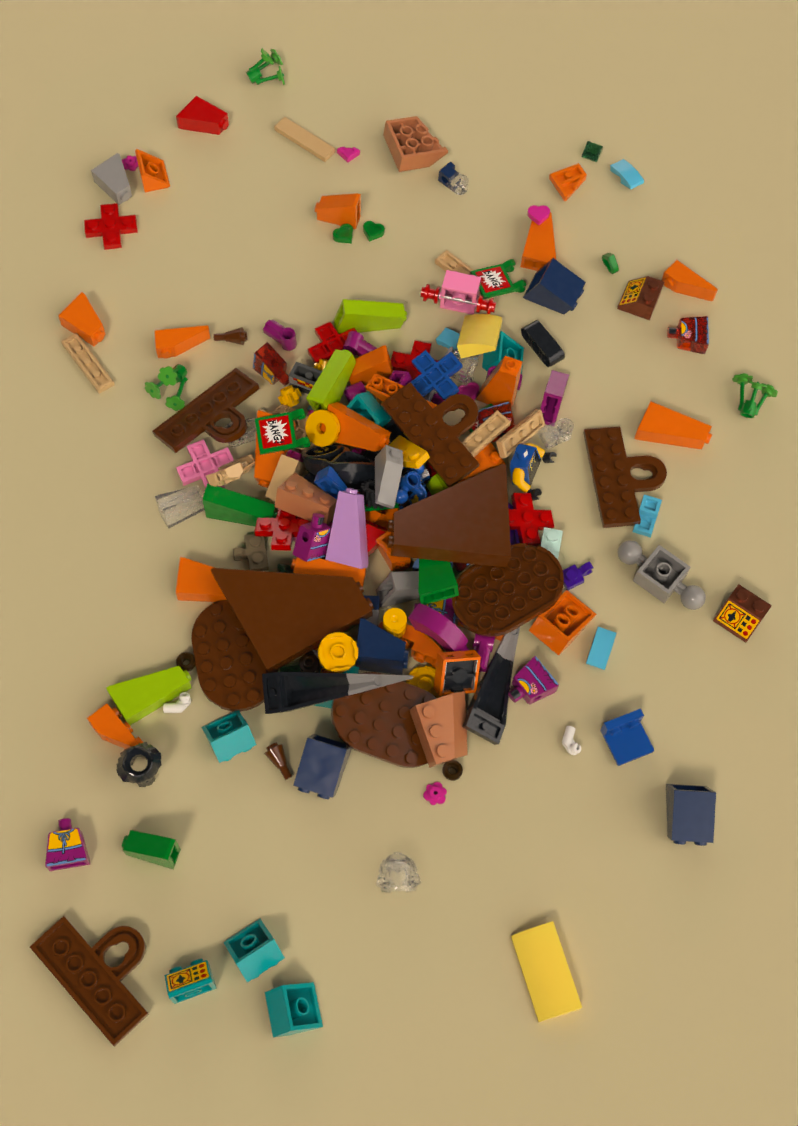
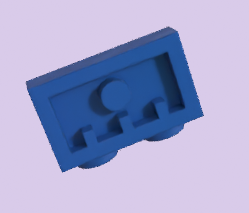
M641 708L605 722L600 730L618 766L654 752V748L641 724V720L644 717Z

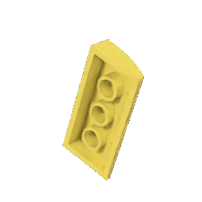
M472 314L464 317L457 343L461 359L496 350L502 317L491 314Z
M554 922L542 924L512 935L511 939L538 1023L580 1010L582 1005Z

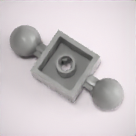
M628 540L619 546L618 557L623 563L627 565L636 563L640 566L633 581L661 602L665 603L675 591L680 595L681 602L687 609L696 610L704 605L706 595L703 589L696 585L686 586L682 583L691 567L665 548L658 545L649 558L642 555V548L635 541Z

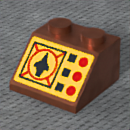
M649 276L628 281L617 309L650 320L660 297L664 281Z
M738 584L713 621L746 643L772 605Z

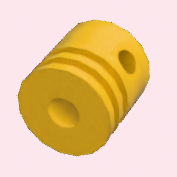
M399 608L388 609L383 616V630L397 638L402 637L406 632L407 616Z

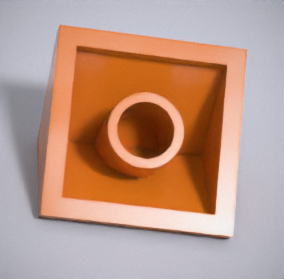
M136 149L135 154L144 191L150 192L169 188L170 183L164 161Z

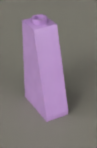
M346 488V491H339L325 560L363 569L367 568L369 564L364 495L358 494L356 489Z

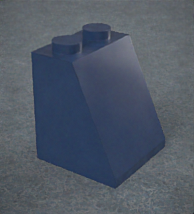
M552 258L535 273L523 298L564 315L568 311L575 309L578 304L576 301L583 294V287L586 282Z
M360 618L357 639L358 658L355 666L359 667L361 671L402 675L403 669H407L409 650H405L406 642L371 622Z
M317 734L309 736L306 740L293 786L298 787V790L304 793H310V791L318 793L317 796L323 799L333 798L337 793L352 748L345 743Z
M666 784L667 837L673 843L684 845L686 841L694 842L695 845L706 846L707 843L714 842L716 792L707 786Z

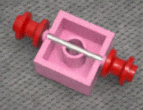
M446 270L442 290L440 286L432 289L430 284H426V287H422L420 297H423L424 302L432 299L434 304H437L438 300L441 299L440 308L467 314H474L476 309V313L484 310L487 314H491V312H495L496 302H493L494 298L491 297L488 301L484 300L482 295L479 296L481 277Z

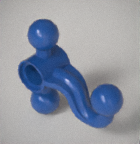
M424 464L419 469L410 468V472L400 478L396 503H406L409 497L408 492L410 491L417 495L418 501L427 498V492L421 484L420 477L425 469Z

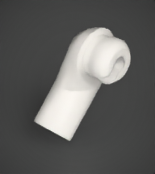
M182 692L176 703H164L163 712L182 713L191 704L190 694Z
M566 726L562 745L569 754L576 755L581 752L580 744L578 745L573 740L576 729L572 726Z

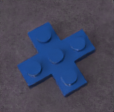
M425 350L412 360V364L421 375L411 381V383L423 397L432 390H435L443 400H446L448 397L459 392V388L450 377L462 369L463 366L452 352L436 362Z

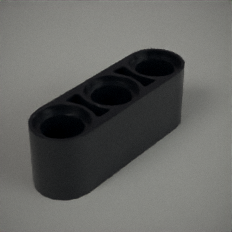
M538 320L521 328L524 340L547 367H551L564 360L565 354L562 348Z

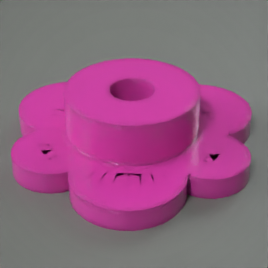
M129 155L122 159L125 170L135 171L137 169L136 156L132 157Z
M440 782L426 786L427 791L423 794L425 800L430 801L431 805H436V803L443 804L445 802L447 790L442 788Z

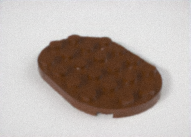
M526 543L511 545V558L507 567L475 564L460 575L457 579L459 596L452 597L453 611L458 621L475 634L487 637L508 634L554 606L563 590L564 574L558 559L541 546L536 547L526 545Z
M222 600L208 606L196 619L191 637L200 687L206 698L221 707V709L227 711L239 710V712L253 709L264 702L262 674L268 673L228 601Z
M365 672V673H360V674H381V673H377V672ZM401 681L333 700L331 705L332 724H334L339 738L353 750L399 767H420L428 762L409 710L415 705L437 698L427 690Z

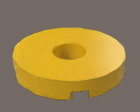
M325 409L311 413L306 420L305 430L307 437L313 444L320 447L335 443L338 439V433H340V423L336 415ZM322 423L326 426L325 433L320 430Z

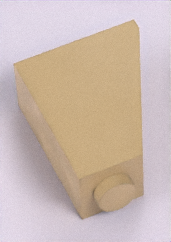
M281 454L265 497L270 498V503L275 504L277 488L291 475L297 473L302 476L306 469L304 463Z

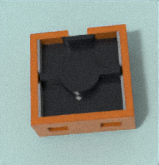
M475 650L438 653L433 689L439 696L464 691L465 694L475 693L481 656Z

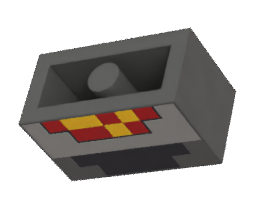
M296 362L289 374V385H292L293 388H298L300 392L309 394L322 371Z

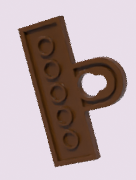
M235 368L152 432L157 439L175 453L203 432H206L213 439L221 443L236 441L245 434L247 422L244 415L236 410L235 407L259 390V385ZM223 418H229L233 423L229 428L218 427L215 424Z
M409 382L381 403V407L409 441L428 452L430 458L427 462L448 487L454 486L479 467L478 461L458 439L459 436L472 428L478 419V407L471 397L464 394L452 395L435 408H432L412 383ZM461 409L465 412L461 422L456 425L450 426L443 421L444 415L450 411Z
M620 426L584 429L583 434L602 527L640 525L641 519L635 492L653 491L660 488L667 476L665 465L661 460L653 456L627 457ZM640 468L650 471L653 476L646 480H637L631 476L630 471Z
M63 916L30 946L32 951L114 1047L149 1015L121 982L141 963L145 955V941L136 929L129 926L116 927L110 930L91 948L72 924ZM126 942L129 945V950L125 954L124 961L117 967L106 965L104 957L107 950L111 946Z

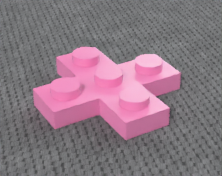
M203 439L187 446L192 461L176 467L183 486L201 479L206 489L207 484H209L206 475L219 471L218 467L234 461L228 447L210 454Z

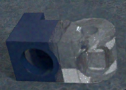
M449 162L439 171V182L458 195H463L467 192L468 177L457 172L452 162Z

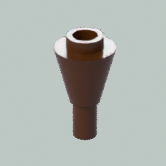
M241 327L225 333L214 334V341H226L244 345V342L247 341V332Z
M277 742L271 744L266 748L267 752L264 754L280 769L285 780L291 778L292 774L287 767L283 745H278Z

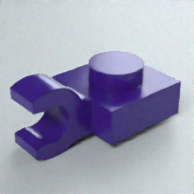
M590 561L583 564L580 568H577L574 564L563 570V585L566 590L584 583L583 577L593 572L592 569L594 567Z

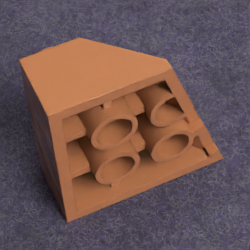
M417 116L387 120L385 123L383 136L399 172L430 167L448 153L447 148L439 144V140L428 132L429 129Z
M294 473L277 488L275 508L311 522L312 515L320 513L324 515L323 523L329 525L334 518L337 499L297 473Z
M465 691L452 693L415 705L409 710L429 768L468 755L467 729L462 727L466 718Z

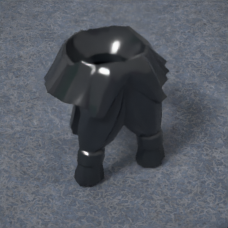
M144 742L126 748L120 753L121 757L118 758L116 771L123 782L137 783L139 787L150 786L155 782V775L161 766V753L157 748ZM137 757H145L147 760V766L142 771H135L131 767L133 765L132 761Z

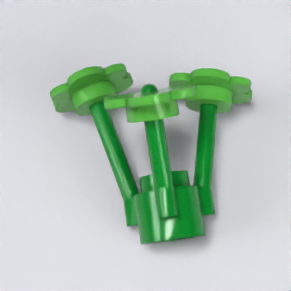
M263 48L261 49L262 59L246 72L252 84L256 82L258 85L262 82L278 78L285 85L281 66H279V71H277L276 75L260 78L263 76L260 70L270 63L272 65L274 63L283 65L275 49L270 50L271 55Z
M180 364L175 365L174 368L170 366L162 367L158 374L160 382L157 384L146 382L145 390L152 398L160 399V386L163 384L165 386L169 384L174 386L176 383L181 382L176 396L167 397L165 403L167 407L172 408L174 411L181 410L185 407V401L181 400L180 396L184 384L188 380L185 377L187 369Z
M743 373L734 375V378H732L733 382L740 384V404L738 410L741 411V416L754 418L755 415H758L765 399L771 396L776 397L778 391L772 385L752 382L753 376ZM750 383L752 384L751 388H754L751 399L746 400L744 403V387ZM761 390L763 396L756 406L754 400L757 391Z

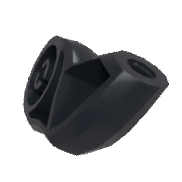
M333 443L325 447L314 446L302 452L304 466L314 476L320 470L331 466L347 488L360 489L363 481L368 482L369 479L372 481L375 479V461L350 451L349 447Z

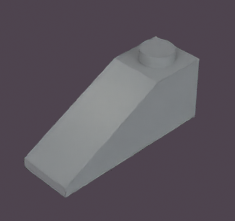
M385 445L375 457V503L393 509L403 469V451Z

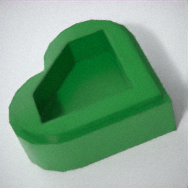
M367 221L363 224V232L369 242L382 237L385 233V228L382 224H375L372 221Z
M343 224L340 228L333 231V240L335 242L352 244L353 227L350 224Z
M611 253L602 255V261L611 274L618 272L619 267L615 255Z

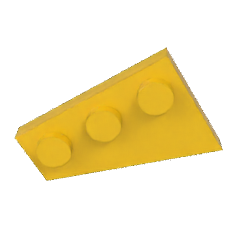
M400 435L388 445L403 451V467L419 469L430 458L426 450Z

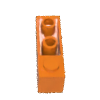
M105 704L87 718L102 740L125 749L143 743L139 736L135 738L131 734L133 732L131 726L119 719L121 714L115 707L111 709L108 704Z

